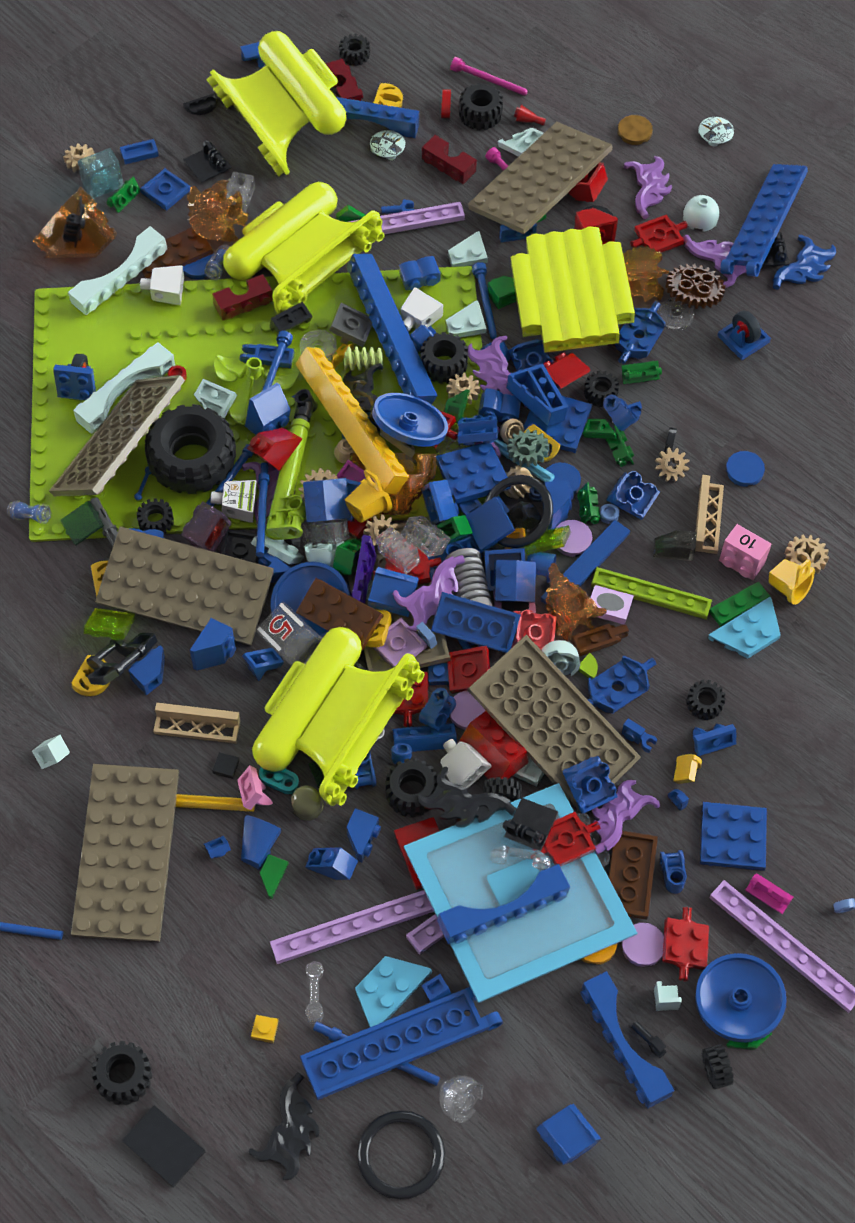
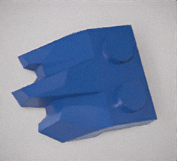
M475 415L473 418H461L458 421V444L463 443V445L468 446L480 441L484 444L493 443L498 438L497 416L488 415L482 417V415Z

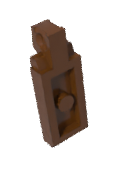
M606 624L574 635L571 640L580 657L621 642L622 638L628 636L629 629L626 624L617 627Z

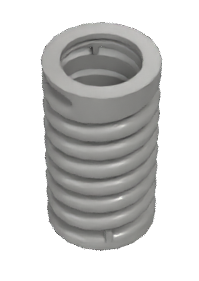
M463 548L450 553L446 559L461 555L466 557L464 558V563L456 565L454 568L458 581V592L454 593L452 591L453 595L493 606L482 566L483 562L480 559V552L473 548Z

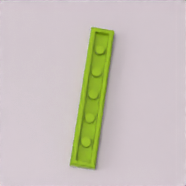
M596 567L591 583L593 588L595 585L627 593L634 595L633 599L706 620L712 603V599Z

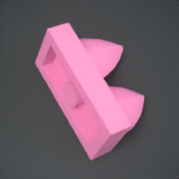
M249 765L237 780L243 806L251 810L255 804H273L271 799L262 792L266 787L259 779L257 769Z

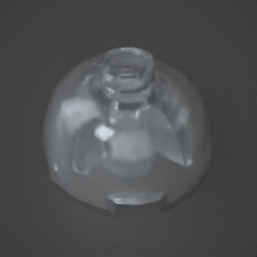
M457 1075L444 1082L440 1088L439 1097L442 1112L454 1122H466L476 1112L472 1108L476 1104L477 1099L481 1101L483 1098V1085L467 1075Z

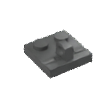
M341 303L329 331L342 337L340 342L346 345L351 341L363 347L372 327V322L368 315Z

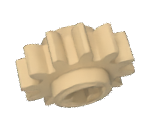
M77 143V147L70 146L71 151L65 150L64 161L67 168H72L73 172L77 171V169L81 173L83 169L89 171V165H95V153H93L92 147L87 148V144L81 147Z
M463 373L462 377L456 374L455 380L449 379L446 391L448 392V398L450 399L464 390L470 389L467 402L471 405L472 399L478 400V394H480L479 381H473V375L467 378L465 373Z
M669 447L666 450L667 454L661 451L659 453L661 458L655 459V462L660 464L655 467V470H661L658 477L665 475L666 482L671 477L674 482L678 480L677 476L684 478L685 475L682 471L687 472L689 470L688 467L684 466L689 462L688 459H683L686 453L683 452L679 455L678 448L672 452ZM671 461L676 464L674 469L672 466H668Z
M383 514L379 520L374 516L372 522L367 521L365 524L367 528L363 531L364 534L371 536L373 545H378L379 551H381L383 546L388 550L391 544L397 542V539L394 537L399 535L398 531H394L398 524L391 525L392 518L390 517L386 521ZM380 530L384 531L382 536L378 533Z

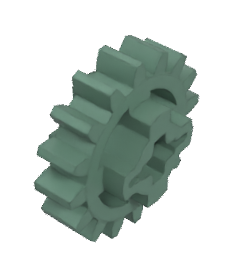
M529 429L526 430V433L520 430L519 435L512 434L513 439H508V457L513 458V463L519 461V466H522L524 463L527 464V467H530L531 463L537 466V461L543 463L544 457H548V439L543 438V433L537 435V430H534L533 433H530Z

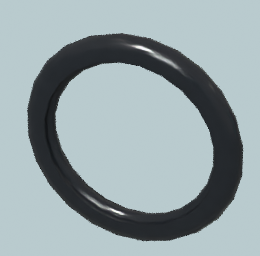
M515 475L505 478L491 489L484 503L495 496L498 497L506 488L519 484L532 487L542 498L544 512L539 526L525 537L516 539L504 537L497 542L504 547L521 548L534 543L546 532L551 522L553 501L550 492L542 482L531 476Z
M403 1110L388 1112L377 1117L364 1130L358 1143V1167L368 1185L379 1194L394 1199L413 1198L426 1192L440 1177L445 1160L444 1143L439 1131L424 1116ZM407 1122L418 1126L429 1137L433 1147V1163L429 1172L421 1181L408 1187H394L384 1183L375 1175L369 1163V1147L373 1137L384 1126L391 1123Z

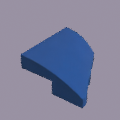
M246 815L244 818L241 861L260 870L271 853L270 849L280 835L281 828L256 817Z

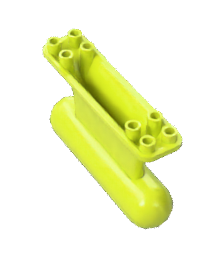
M272 31L265 34L258 45L260 58L266 66L247 77L238 79L223 77L215 70L210 71L211 76L206 80L217 96L220 97L226 108L233 105L242 114L263 142L257 148L269 165L272 166L275 173L280 176L283 173L286 175L290 173L286 162L287 148L293 137L303 126L310 122L320 133L332 135L343 128L347 117L344 107L330 90V88L337 84L338 80L313 49H309L302 55L289 37L280 31Z
M318 181L307 186L286 204L279 201L246 225L242 229V233L245 236L230 246L224 253L223 266L226 272L237 280L249 279L264 267L268 269L278 282V286L273 291L272 298L275 311L280 314L302 301L305 303L308 294L349 262L353 254H360L362 251L368 252L372 247V243L382 241L384 238V232H382L383 220L380 219V214L376 211L369 212L362 219L355 222H343L330 217L329 215L337 207L338 198L330 185Z
M344 627L330 629L324 635L306 664L300 661H295L265 705V712L272 716L254 741L252 747L253 758L256 763L263 769L272 772L284 770L292 762L299 750L307 754L318 764L323 772L324 780L320 785L319 793L324 801L331 806L336 804L342 806L345 803L347 795L344 792L348 786L353 788L357 784L358 777L356 773L359 766L396 708L400 706L403 699L410 700L413 696L414 690L411 687L414 682L420 683L424 678V672L420 670L419 662L409 653L403 655L398 664L387 671L375 672L354 667L362 651L361 640L357 634Z

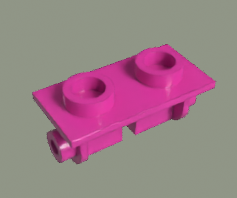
M757 873L752 877L745 891L781 914L784 913L793 899L792 895Z

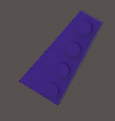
M368 535L362 536L355 582L351 597L364 604L366 603L377 558L371 536Z

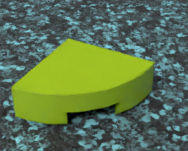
M589 653L580 663L578 671L592 680L597 675L598 664L594 656Z

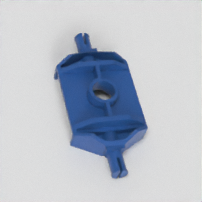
M654 301L649 309L634 308V323L623 325L619 332V343L615 344L617 350L622 352L618 359L619 363L625 364L627 359L631 357L642 359L649 355L665 328V321L657 313L660 307L659 302ZM640 334L643 338L638 339L634 335Z
M622 656L620 662L594 679H588V693L590 696L588 701L594 707L613 714L648 691L647 670L655 666L656 661L650 658L646 662L640 663ZM619 684L623 687V690L615 691L612 686Z

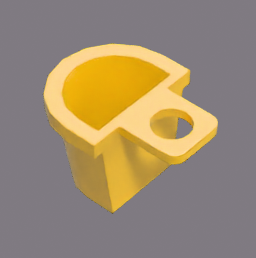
M368 469L364 470L366 480L360 481L361 484L345 499L349 512L361 523L381 512L386 513L392 508L389 494L382 490L377 475Z
M784 559L769 572V584L785 595L789 603L796 605L809 592L813 583L815 569L810 567L811 561L808 559L801 565Z

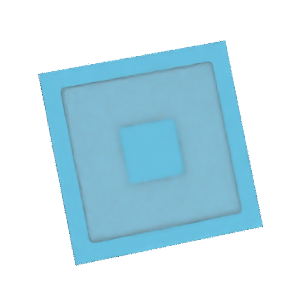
M559 783L523 797L558 811L555 820L574 812ZM521 799L513 801L511 804L517 808ZM506 810L496 811L484 822L479 823L478 818H475L466 827L454 825L404 846L437 918L439 913L458 905L487 909L508 904L519 898L529 889L540 871L555 865L547 854L534 858L531 851L533 848L504 837L506 831L502 827L505 820L508 821L513 818ZM595 851L561 866L570 885L565 899L559 902L553 900L540 910H535V908L529 910L521 918H510L502 926L496 927L493 925L480 935H475L474 933L467 936V939L461 943H450L478 1003L638 934Z

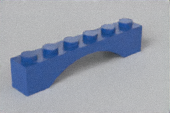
M336 97L344 107L347 119L375 122L399 133L401 136L416 138L419 127V111Z
M557 864L540 871L529 889L519 898L508 904L487 909L458 905L439 913L437 922L447 943L455 942V944H458L474 933L475 935H480L491 926H502L510 918H521L529 910L534 908L535 910H540L553 900L559 902L565 899L570 885L560 865Z
M606 971L584 982L581 996L586 1004L589 1003L593 1009L592 1016L596 1023H600L604 1031L602 1032L605 1040L613 1045L615 1058L619 1063H623L628 1081L634 1083L637 1088L636 1095L642 1104L645 1103L647 1108H650L672 1097L674 1089L664 1071L642 1059L625 1040L616 1014L618 990Z

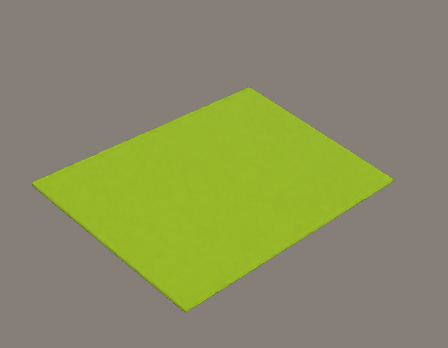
M472 266L439 268L441 281L434 286H422L419 288L420 291L443 304V316L431 325L436 333L442 334V332H446L448 334L446 320L474 301H477ZM399 270L380 271L401 315V307L412 290H405ZM349 272L332 274L308 294L304 304L312 315L310 322H303L287 331L293 336L291 345L287 347L294 349L291 368L299 370L295 364L306 347L321 349L327 359L332 354H337L336 350L343 344L340 342L342 337L330 332L329 329L341 303L368 315ZM274 276L265 277L273 293L274 289L278 286V282ZM233 278L184 281L181 305L153 301L150 290L141 289L140 283L125 284L121 289L114 292L109 299L98 305L94 311L85 315L71 303L68 292L74 287L36 289L34 304L30 509L39 507L42 514L38 519L33 515H29L30 541L107 538L102 534L103 530L88 506L92 498H99L113 525H116L117 532L119 527L140 529L137 520L138 507H142L141 503L143 502L147 504L148 499L154 502L153 498H157L158 502L160 499H163L164 503L168 502L172 508L174 524L173 526L171 525L170 531L166 529V534L225 531V529H257L258 524L256 523L255 514L253 515V523L222 515V504H215L200 526L193 523V520L211 497V493L215 492L219 486L216 484L213 485L212 490L207 492L202 490L197 491L196 494H188L185 491L177 493L171 490L170 487L166 488L161 485L156 477L151 474L142 491V499L139 501L135 500L134 495L138 493L146 474L145 468L148 467L145 455L146 435L141 437L138 441V446L128 454L127 460L115 471V476L108 480L100 494L53 496L49 490L93 435L76 421L74 409L77 405L85 400L57 397L53 369L55 364L65 366L71 364L75 354L86 355L88 366H91L94 372L97 392L107 381L112 380L122 369L128 367L134 359L139 358L149 347L154 346L158 342L174 355L175 365L184 367L187 374V379L181 385V390L171 398L170 404L161 411L159 418H161L163 412L168 409L171 411L177 409V406L185 405V407H190L192 404L201 405L194 394L203 379L235 392L237 397L234 402H247L250 379L246 376V373L242 378H237L236 381L231 383L220 380L214 371L215 355L239 359L240 355L244 353L242 351L244 344H262L278 347L276 340L277 332L270 329L271 318L278 315L275 311L274 302L222 321L214 307L212 293L229 287L234 294L243 295L247 293L246 280ZM372 326L363 347L354 343V349L358 347L359 352L365 347L368 353L370 347H373L376 353L378 347H380L383 353L384 368L382 371L377 370L374 372V389L371 393L377 397L387 393H402L403 390L392 370L388 357L385 355L375 328ZM412 327L408 331L409 335L416 329ZM481 334L461 337V340L465 341L467 348L472 343L473 349L481 350ZM440 356V357H437L438 359H441V360H449V359H451V358L448 357V356ZM468 357L466 377L469 378V376L473 375V381L478 380L479 387L481 384L486 386L487 383L484 380L479 379L473 374V370L479 371L480 368ZM344 359L334 369L341 376L342 381L345 374L351 371L349 365L344 370ZM262 365V367L265 368V369H264V372H265L268 368H270L271 366H269V365ZM356 365L354 371H351V376H357L365 372V366L359 371ZM301 372L290 389L282 390L291 411L289 423L285 427H281L289 431L291 422L294 419L297 403L292 396L302 389L309 390L318 407L312 413L309 423L310 429L294 495L299 496L303 494L299 491V488L303 487L301 480H307L305 474L311 476L312 470L318 473L319 468H322L324 473L328 469L332 472L331 475H337L344 465L334 456L335 447L343 440L342 432ZM262 374L257 380H253L251 398L259 394L263 389L265 380ZM431 381L437 393V397L432 405L444 412L446 401L449 399L448 392H446L447 385L449 384ZM481 388L478 400L472 399L471 405L467 402L463 418H473L475 415H479L480 399L484 392ZM126 389L125 391H123V392L116 398V400L114 401V403H113L112 406L110 407V410H109V412H108V415H109L110 412L114 409V407L118 404V402L121 400V398L125 395V393L128 391V389ZM228 411L225 420L229 423L235 439V464L242 455L243 448L250 444L255 434L246 428L245 425L236 423ZM455 423L450 430L458 433V424ZM445 437L436 449L431 446H414L415 454L413 458L429 472L435 474L434 479H428L425 472L411 460H406L405 454L385 439L387 446L395 454L398 462L404 467L409 478L397 494H389L392 508L386 513L381 512L375 515L379 520L382 514L386 521L390 517L392 521L423 519L429 516L421 488L429 482L444 480L436 464L435 456L474 446L475 444L466 446L463 443L458 444V439L455 441ZM186 445L180 448L174 456L183 460H193L202 457L208 449L201 445ZM254 454L245 463L258 462L261 464L264 461ZM359 458L353 462L361 469L366 470ZM241 468L232 481L256 480L255 471L252 469L244 471ZM256 482L255 503H256L257 499L259 498V489H258V487H257V482ZM487 496L477 499L483 505ZM459 509V514L457 515L463 516L462 512ZM154 513L148 517V520L156 522L161 520L163 515ZM332 520L308 522V526L336 524Z

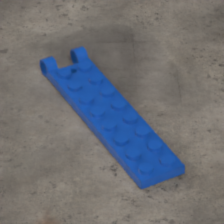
M773 164L727 258L721 262V274L732 275L735 266L739 265L746 266L747 276L757 277L769 250L808 172L807 166Z
M468 987L300 1056V1060L315 1096L319 1100L483 1031L493 1030L501 1026L503 1021L498 1012H492L480 1018L473 1003L477 999L471 987ZM468 1011L470 1012V1015L465 1016L464 1012Z

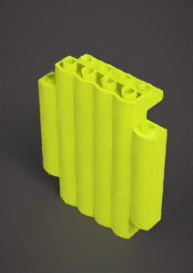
M586 227L582 230L569 229L565 232L552 231L545 235L532 234L526 237L527 254L518 253L511 256V268L523 337L542 335L544 353L619 343L618 325L634 323L635 317L621 242L610 241L602 245L598 227Z

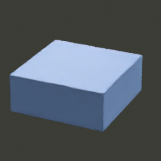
M423 621L416 626L418 635L432 649L437 645L435 635Z

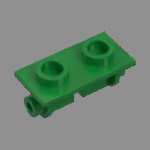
M134 176L126 180L116 193L107 198L106 204L110 208L112 206L115 207L117 213L141 192Z
M658 360L621 365L623 384L657 380L662 375V369L659 367Z
M614 426L617 438H606V441L611 450L618 448L612 452L616 463L620 467L625 466L628 461L634 464L632 457L635 455L630 445L626 446L625 442L628 439L624 431H619Z
M589 482L578 491L579 516L584 524L587 521L597 524L600 520L599 507H596L598 505V493L594 487H589Z

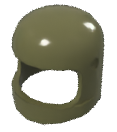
M305 785L293 792L291 805L294 814L299 819L310 821L321 814L324 809V803L316 788Z

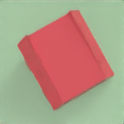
M527 609L522 612L513 611L514 613L521 614L512 647L525 635L540 650L546 644L554 641L556 616L546 613L536 614Z

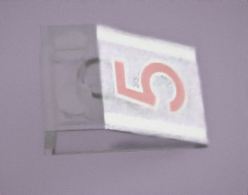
M284 601L256 629V632L291 666L295 661L305 664L322 640V637Z

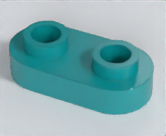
M261 767L259 770V778L265 785L284 794H292L299 788L298 776L287 769L272 772ZM268 774L274 775L272 778L266 777ZM287 782L292 783L290 787L285 786Z

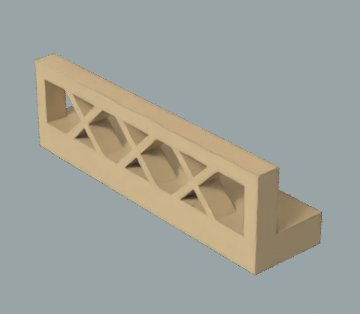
M702 475L700 483L694 551L717 554L724 485L710 483L709 475ZM709 490L719 491V495L712 498L709 495ZM710 505L717 509V512L712 515L707 511V507ZM709 521L716 526L712 531L706 528V523ZM709 537L714 542V547L703 546L704 540Z
M156 703L155 712L157 717L153 731L154 734L237 743L240 727L239 712ZM161 720H169L173 724L168 729L160 728ZM186 722L191 723L194 728L187 732L182 731L179 726ZM205 725H211L214 730L209 734H204L200 728ZM226 727L234 728L233 737L223 736L220 731Z

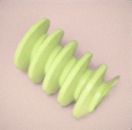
M348 347L345 352L344 370L347 369L348 365L351 371H354L356 365L359 371L362 370L363 366H365L366 370L378 363H381L383 366V353L380 347H378L376 353L373 347H370L368 353L365 347L362 348L361 352H359L358 347H355L354 352Z

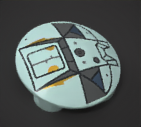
M720 117L707 118L699 126V134L708 141L710 146H718L733 137V126L729 121Z
M380 131L370 141L371 152L378 156L386 157L388 160H394L404 150L405 140L395 131Z

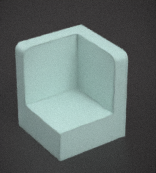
M61 735L44 741L32 750L41 769L58 763L70 753Z
M657 981L654 987L656 1011L679 1010L682 1001L681 997H678L677 985L662 986V982Z

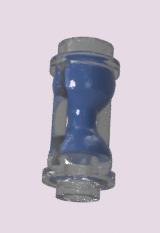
M229 245L219 246L204 267V273L208 278L218 280L225 271L224 266H222L223 256L230 247Z
M16 500L11 502L7 508L8 516L13 520L32 518L36 522L45 524L51 518V510L47 504L28 506L26 503Z

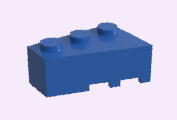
M543 363L508 375L506 389L547 426L565 421L568 406Z

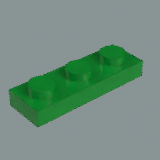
M758 581L710 608L709 613L718 625L722 627L769 598L770 595Z

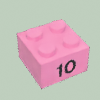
M737 524L724 541L719 561L724 566L739 572L741 576L754 580L765 565L771 543Z

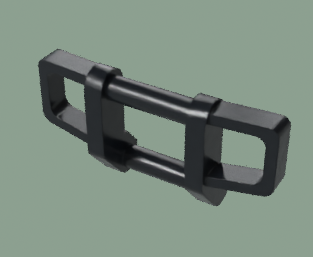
M139 633L129 643H126L119 637H113L106 647L95 656H90L87 659V664L95 670L88 676L90 683L93 685H106L121 676L130 664L146 655L157 643L158 640L155 634ZM114 650L126 657L119 664L102 661Z

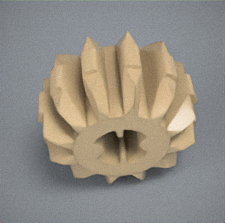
M519 465L516 468L511 467L509 472H505L507 477L515 475L533 477L527 468L520 467ZM521 484L513 485L511 489L504 492L508 497L517 500L519 497L524 498L526 493H530L529 489L532 487Z

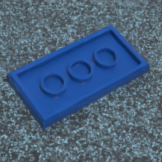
M442 592L431 631L507 653L512 647L521 614Z

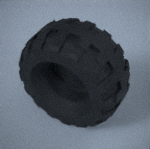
M192 404L190 407L180 405L177 406V409L172 411L168 409L163 412L161 418L152 423L145 438V455L151 474L156 477L161 485L166 488L170 487L171 490L177 493L185 491L188 494H196L197 491L203 490L207 492L212 490L213 485H219L226 479V475L232 471L234 466L236 445L229 423L221 415H218L217 412L210 408L203 409L201 405ZM186 445H201L208 449L202 457L193 460H183L174 456L180 448Z

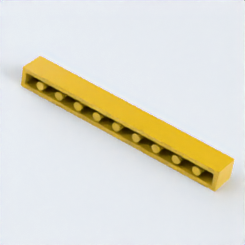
M306 347L295 365L365 468L377 475L382 490L389 494H397L409 478L404 467L398 462L395 454L387 446L386 441L377 432V428L361 409L359 402L352 396L350 389L343 383L341 376L336 373L332 363L325 357L324 352L319 348Z

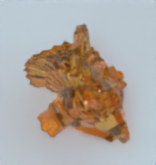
M228 180L217 181L212 188L205 189L203 193H200L196 186H191V194L187 195V200L189 201L187 207L190 210L187 220L190 222L189 224L192 226V229L195 230V233L207 240L237 242L239 238L234 234L235 230L232 225L239 224L245 226L248 221L249 213L242 212V196L240 191L226 199L228 193L226 184L229 182Z
M641 246L638 249L634 247L632 250H627L626 253H623L632 300L634 296H643L644 302L654 296L661 300L664 288L658 283L657 278L661 277L662 274H669V270L658 267V263L663 258L662 253L657 252L654 248L650 249L648 246L645 248Z
M552 563L551 567L548 568L550 587L546 590L548 594L545 599L547 603L546 609L548 614L557 618L555 629L557 635L563 637L564 641L571 640L573 630H575L578 624L594 629L595 626L591 624L592 620L589 618L603 616L607 613V609L598 608L595 601L587 596V592L579 588V584L569 582V579L560 573L556 563Z

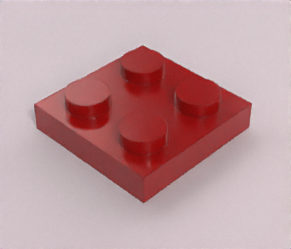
M487 646L449 652L451 661H448L450 692L453 694L467 691L471 685L490 669Z

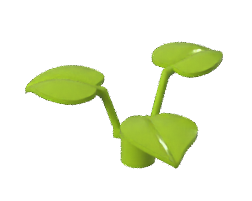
M216 354L214 371L220 380L231 383L236 381L237 378H242L245 373L250 379L247 402L236 401L229 409L231 418L236 423L245 425L249 400L252 395L253 380H257L261 374L264 380H266L270 368L264 372L265 368L262 367V361L256 357L249 358L246 364H244L239 359ZM278 367L272 385L278 383L282 390H288L296 382L300 371L293 368Z

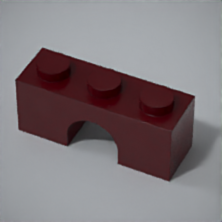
M343 58L325 63L338 80L337 84L333 86L337 87L336 97L362 101L364 98L361 88L358 89L356 78L352 77L350 67L345 64Z
M434 135L422 146V160L464 184L476 172L477 159L465 152L456 157L448 156L449 143Z
M263 274L246 280L247 293L243 295L234 294L229 287L212 293L214 307L222 321L273 302L272 289Z

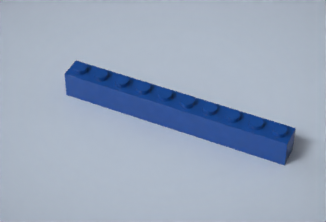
M353 254L347 263V271L351 275L353 284L356 286L366 313L370 317L372 326L375 328L403 393L420 398L432 405L437 397V393L373 255Z

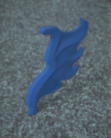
M799 235L798 241L804 242L805 246L797 255V262L784 265L776 272L773 278V288L776 290L780 289L783 281L803 284L806 283V279L812 282L823 279L824 275L817 274L825 272L830 268L831 265H824V263L835 257L836 248L834 245H831V249H822L816 246L810 238Z

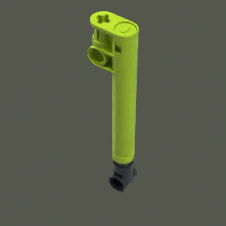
M307 389L298 391L294 397L297 405L289 431L301 437L302 441L279 471L265 529V535L273 540L300 538L303 533L301 524L307 519L304 500L301 496L294 495L310 429L309 423L312 413L318 407L315 399Z

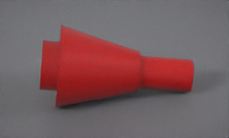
M523 105L520 108L517 107L514 114L517 122H535L544 126L546 121L545 118L536 116L535 113Z

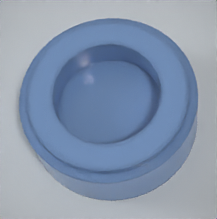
M605 504L601 507V521L611 524L614 520H618L619 509L617 506Z
M845 899L834 903L835 912L844 913L855 909V900Z

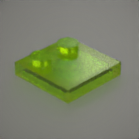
M569 525L546 530L541 538L524 547L526 555L564 547L571 534Z
M95 608L84 626V634H89L93 637L102 636L113 640H124L134 623L135 614Z

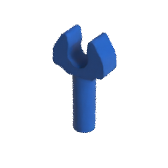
M405 199L398 206H381V213H400L415 210L406 209L414 208V202Z

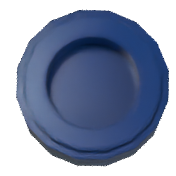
M406 743L395 744L391 748L393 763L396 764L399 761L404 763V759L408 758L410 760L412 757L411 746Z

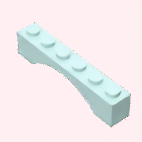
M149 226L136 237L132 253L120 267L102 277L81 281L68 292L71 303L85 315L94 311L98 305L109 299L114 292L121 289L130 279L136 277L140 271L165 253L168 249L165 238Z
M158 342L154 346L149 347L143 355L134 359L128 367L122 369L112 380L107 381L97 392H93L87 400L77 405L74 409L76 421L93 434L107 418L110 407L123 391L131 387L136 380L163 377L169 368L175 366L174 355Z

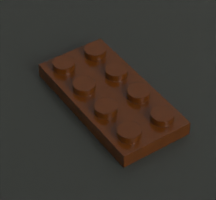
M196 225L166 239L168 249L148 267H145L141 273L144 278L151 279L154 268L185 266L214 254L213 249Z
M315 578L296 611L300 616L327 631L337 627L349 628L361 640L362 650H364L383 617V614L318 578Z
M622 831L620 840L612 848L609 879L628 916L647 920L658 836Z

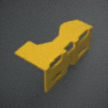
M343 343L336 350L337 354H332L327 359L330 361L333 358L331 363L334 369L343 361L347 348L350 347L351 351L354 349V343L349 345Z

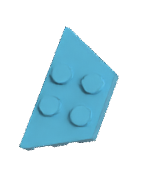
M771 597L709 634L708 639L712 642L716 640L724 644L725 648L736 651L747 659L780 638L781 634Z
M385 956L355 987L369 1026L372 1027L387 1021L431 975L432 970L428 967Z

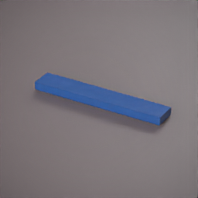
M614 520L541 596V601L557 612L592 575L596 567H599L627 538L630 530Z

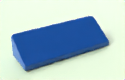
M454 723L445 724L441 730H436L429 726L392 729L394 745L406 743L411 746L412 752L444 749V743L450 739H453L457 744Z

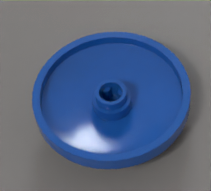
M404 393L383 394L376 399L372 408L374 421L385 433L410 445L422 447L437 445L444 440L448 431V423L444 415L430 403Z
M305 562L287 570L274 586L271 595L273 618L277 615H284L282 620L276 621V624L280 628L282 622L287 619L293 628L289 636L295 640L317 642L321 641L328 632L326 629L296 613L315 578L351 596L348 584L342 575L324 563ZM281 603L304 624L302 627L279 606Z
M736 953L721 956L707 965L698 979L695 1000L700 1017L714 1033L731 1041L751 1042L766 1037L779 1025L786 1008V990L779 974L768 963L752 955Z

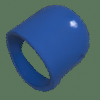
M532 552L529 554L526 561L536 562V575L545 576L547 583L554 584L556 554Z

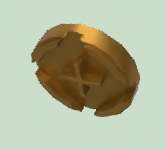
M639 115L626 116L618 124V135L625 143L641 145L642 142L650 140L653 126L645 117Z

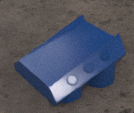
M539 339L518 344L508 350L516 371H521L547 361L553 362L548 352L544 353L543 341Z
M631 471L628 474L624 472L606 500L642 520L660 491L652 483L642 482V477L638 472Z
M378 567L375 571L368 606L409 617L410 612L406 607L397 604L392 593L397 590L401 597L406 598L416 591L419 578Z
M599 756L589 757V759L563 771V775L581 813H586L618 797L615 784L608 777L610 773L609 766L601 762Z
M574 1104L567 1106L536 1128L542 1140L553 1150L555 1159L563 1163V1165L571 1163L592 1149L601 1140L600 1136Z

